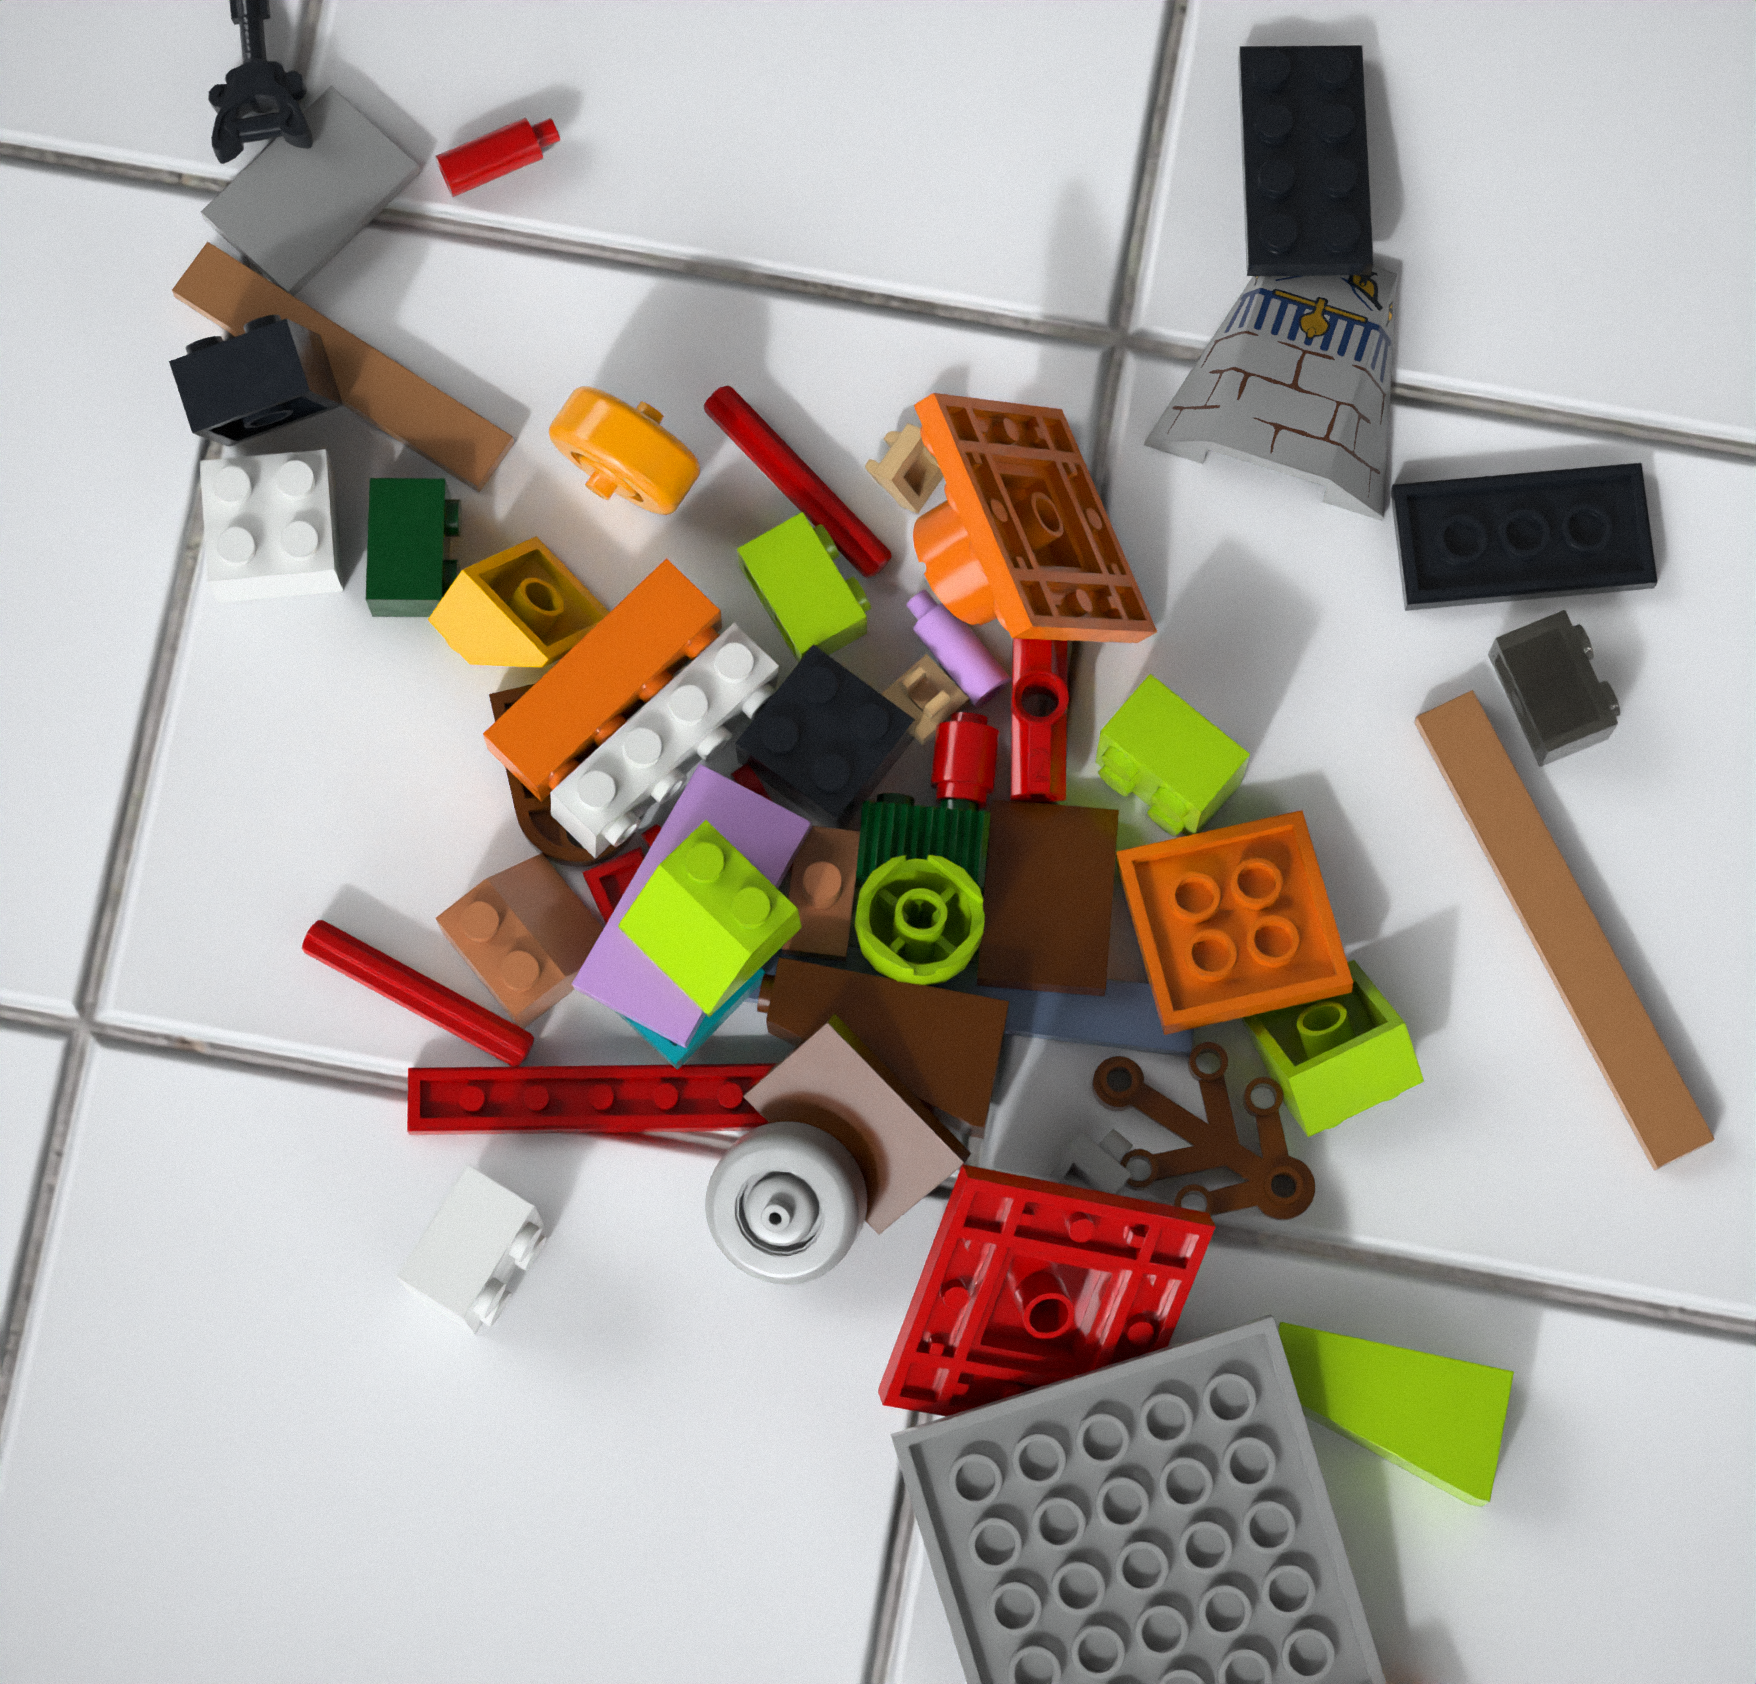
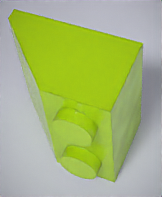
M705 820L658 865L618 924V928L708 1017H711L802 928L798 908L721 833Z
M1355 960L1347 962L1353 980L1352 993L1241 1018L1270 1078L1275 1080L1282 1089L1284 1105L1308 1137L1325 1129L1334 1128L1344 1120L1381 1102L1392 1100L1402 1092L1424 1082L1405 1022Z

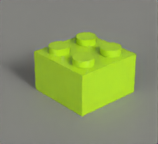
M1149 674L1100 731L1095 763L1102 767L1098 774L1107 785L1125 797L1131 792L1151 807L1147 811L1149 817L1165 832L1176 837L1180 832L1185 836L1201 833L1241 786L1250 753L1152 674Z

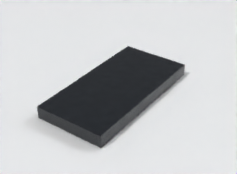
M1642 463L1392 485L1390 493L1405 611L1654 589L1658 583Z

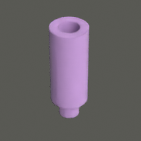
M927 590L920 591L908 601L906 606L918 619V622L913 627V631L959 688L969 697V700L976 708L989 702L1011 681L1009 675L971 628L954 616L942 603L937 604Z

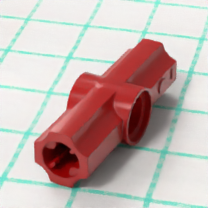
M1012 638V697L1010 707L1011 800L1043 804L1066 800L1067 709L1069 702L1067 690L1068 640ZM1033 694H1044L1054 701L1057 708L1053 713L1045 717L1032 716L1022 706L1025 698Z

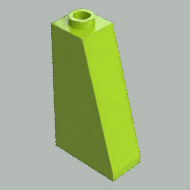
M1285 1322L1278 1324L1277 1329L1304 1416L1469 1505L1483 1507L1490 1502L1514 1371Z

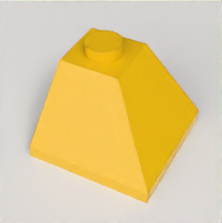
M535 536L462 569L428 618V621L445 638L448 645L471 665L543 668L563 658L610 612Z

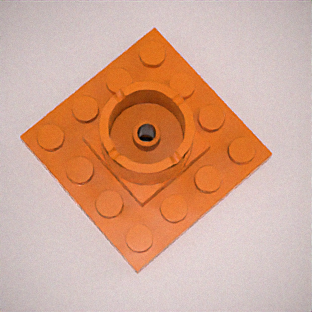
M932 393L914 405L922 424L920 428L922 441L927 450L936 457L946 481L944 491L947 498L946 501L921 515L916 520L913 528L914 548L918 561L924 562L926 565L924 575L930 587L942 604L954 616L971 625H983L997 618L1001 625L1009 631L1011 638L1139 643L1157 633L1062 409Z

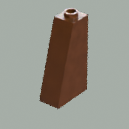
M781 957L778 960L776 974L763 975L757 1012L767 1013L768 1033L796 1047L835 1013L938 1120L971 1137L984 1139L1008 1016L1009 1001L926 985L898 982L890 978Z

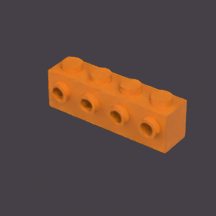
M666 558L483 733L488 750L542 802L556 786L623 726L639 707L650 701L674 678L673 675L689 659L693 661L720 636L718 631L722 629L721 610Z

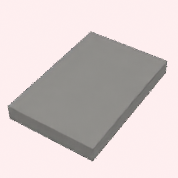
M332 86L303 112L312 134L313 145L311 148L295 147L287 143L283 136L277 137L201 211L203 219L273 284L292 296H295L421 173L419 165Z

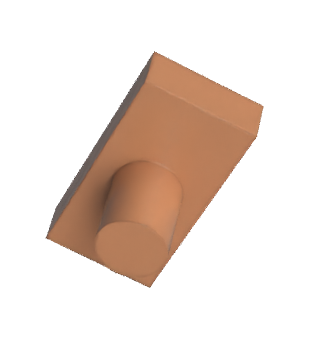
M812 826V830L793 861L789 900L798 908L802 928L782 946V954L846 962L856 884L860 831Z

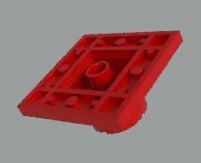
M962 1164L878 1388L882 1405L946 1417L1168 1347L1216 1228L1210 1214Z

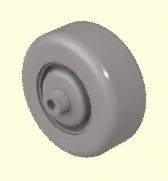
M789 1121L769 1123L759 1126L740 1137L715 1167L706 1191V1218L712 1237L721 1252L732 1264L746 1274L775 1284L804 1283L826 1274L846 1256L864 1224L867 1211V1190L864 1177L856 1160L835 1137L817 1127L804 1123Z

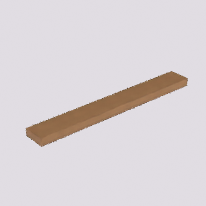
M1471 690L1417 716L1414 723L1653 1170L1656 1171L1712 1143L1715 1138L1474 691Z

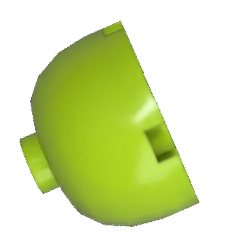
M907 855L892 858L872 871L859 893L855 929L862 954L878 973L898 982L926 986L944 983L965 969L981 944L985 914L982 907L983 898L980 888L965 869L944 857L928 855L927 860H906Z

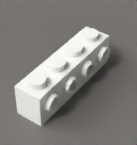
M733 623L550 792L551 816L595 859L610 844L614 847L619 846L634 833L641 823L640 817L656 802L664 804L672 798L686 782V774L702 759L706 762L712 760L726 747L733 736L731 732L747 717L751 720L755 719L776 692L779 665L740 627Z

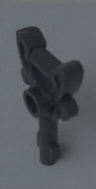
M229 0L231 20L234 25L239 24L243 64L231 69L226 74V84L214 85L209 91L208 100L212 108L217 112L211 137L215 156L220 164H225L235 159L244 150V143L282 136L287 143L295 147L311 148L313 145L311 130L297 101L304 98L307 92L306 83L302 75L295 70L286 73L282 64L276 61H267L263 20L271 18L269 0ZM274 108L279 110V112L270 113L242 119L244 115L252 111L256 113H267L273 110Z

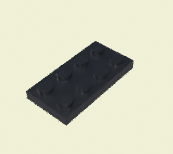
M1362 45L1240 46L1238 72L1247 276L1371 275L1373 268V245Z

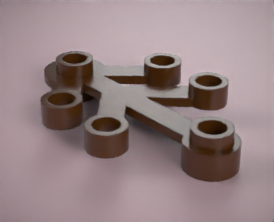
M1213 1042L1201 1043L1192 1050L1188 1061L1189 1072L1199 1083L1207 1123L1145 1084L1144 1074L1139 1065L1133 1060L1123 1056H1114L1104 1060L1097 1067L1092 1081V1091L1095 1099L1101 1106L1111 1111H1124L1133 1107L1192 1145L1152 1154L1144 1149L1129 1151L1124 1155L1120 1164L1126 1168L1127 1164L1134 1159L1144 1160L1151 1168V1175L1143 1181L1129 1178L1125 1184L1127 1188L1134 1191H1142L1151 1187L1158 1180L1226 1167L1247 1182L1208 1191L1205 1187L1198 1184H1190L1183 1187L1177 1193L1173 1206L1182 1207L1181 1200L1185 1196L1196 1194L1204 1200L1206 1205L1205 1212L1209 1213L1210 1216L1257 1207L1269 1218L1291 1220L1302 1215L1311 1205L1315 1195V1180L1312 1172L1304 1162L1288 1154L1279 1115V1108L1283 1101V1092L1275 1080L1268 1077L1255 1078L1247 1085L1243 1094L1244 1108L1256 1120L1262 1154L1261 1158L1239 1144L1224 1078L1228 1067V1056L1220 1045ZM1202 1053H1212L1218 1057L1220 1068L1215 1073H1204L1197 1067L1196 1058ZM1113 1071H1123L1130 1077L1131 1086L1123 1092L1113 1091L1107 1084V1076ZM1259 1087L1269 1089L1274 1095V1104L1267 1109L1256 1107L1251 1100V1092ZM1277 1176H1287L1294 1182L1295 1193L1287 1198L1278 1197L1272 1191L1271 1181Z

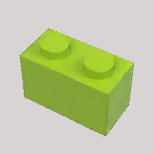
M801 512L737 548L739 568L797 663L800 662L813 644L829 656L867 634V616L865 612L871 609L870 602L856 578L852 576L844 580L833 560L839 557V553L832 538L822 524L812 528L804 513Z

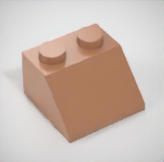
M543 853L486 878L435 918L446 939L512 1021L522 1029H525L574 990L572 982L604 929Z

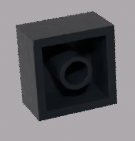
M277 314L260 317L244 325L245 334L223 341L221 336H212L190 343L185 347L187 355L169 361L192 433L228 447L343 406L321 335L287 318L281 320L280 315Z
M813 644L735 742L737 760L742 765L747 763L759 778L825 827L844 829L863 805V801L868 799L915 739V719Z

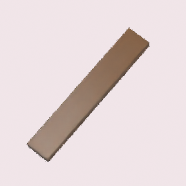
M208 241L172 289L176 299L236 337L245 334L244 325L246 323L274 314L280 315L281 320L287 318L321 335L343 406L478 493H480L515 444L513 436Z

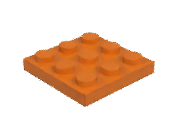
M1303 810L1116 852V864L1164 1035L1352 993V976Z

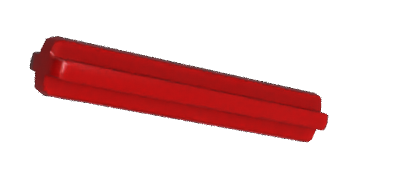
M727 385L715 390L703 405L705 413L775 486L804 513L805 517L815 527L820 524L824 526L837 550L863 577L870 578L880 573L891 560V551L733 387Z
M324 920L316 921L307 931L301 949L310 957L510 1066H520L530 1054L535 1038L530 1032Z

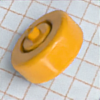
M581 386L573 390L549 427V437L555 447L590 476L585 486L605 500H609L613 493H616L645 510L659 515H669L677 510L700 475V464L695 455L680 440L659 425L664 416L657 409L643 401H640L638 406L634 408L600 389Z

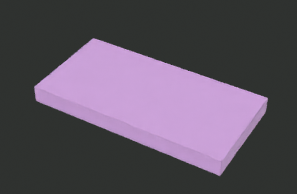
M700 763L572 982L575 990L686 1049L706 1014L618 928V924L658 865L705 820L721 833L777 889L812 830V823L805 818Z

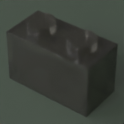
M1566 610L1495 638L1488 657L1539 767L1610 738L1618 725L1616 717L1620 715L1617 697L1607 681L1599 683L1589 661L1594 658L1589 637L1580 624L1572 625Z

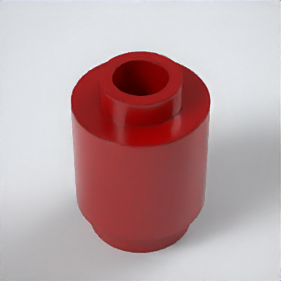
M956 712L950 714L948 722L936 725L931 787L936 789L935 802L940 805V801L943 799H965L978 803V809L986 807L987 795L994 792L999 730L987 725L988 718L986 716L970 712Z

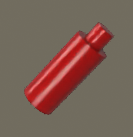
M525 117L438 154L435 158L452 197H455L542 160L543 154L541 149L560 141V136L551 118L531 126Z

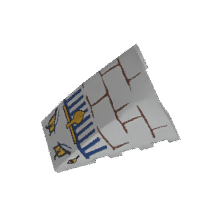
M1373 266L1371 275L1253 276L1150 432L1144 445L1201 464L1204 463L1209 449L1326 486L1322 502L1382 521L1397 273Z

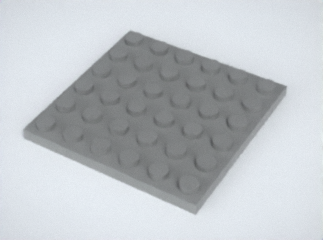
M1269 1314L890 1434L967 1684H1387L1274 1316Z

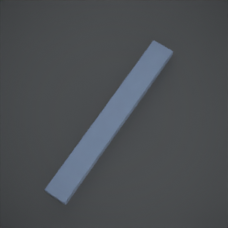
M781 947L761 967L766 974L775 975L778 960L781 957L885 977L872 967L862 954L861 948L852 947L847 949L846 962L782 954ZM969 962L963 971L948 981L930 985L931 987L1009 1001L1004 1034L1190 1057L1192 1052L1194 1028L1167 1035L1163 1034L1150 984L1107 979L1105 997L976 986L978 963ZM761 985L744 1002L758 1004Z

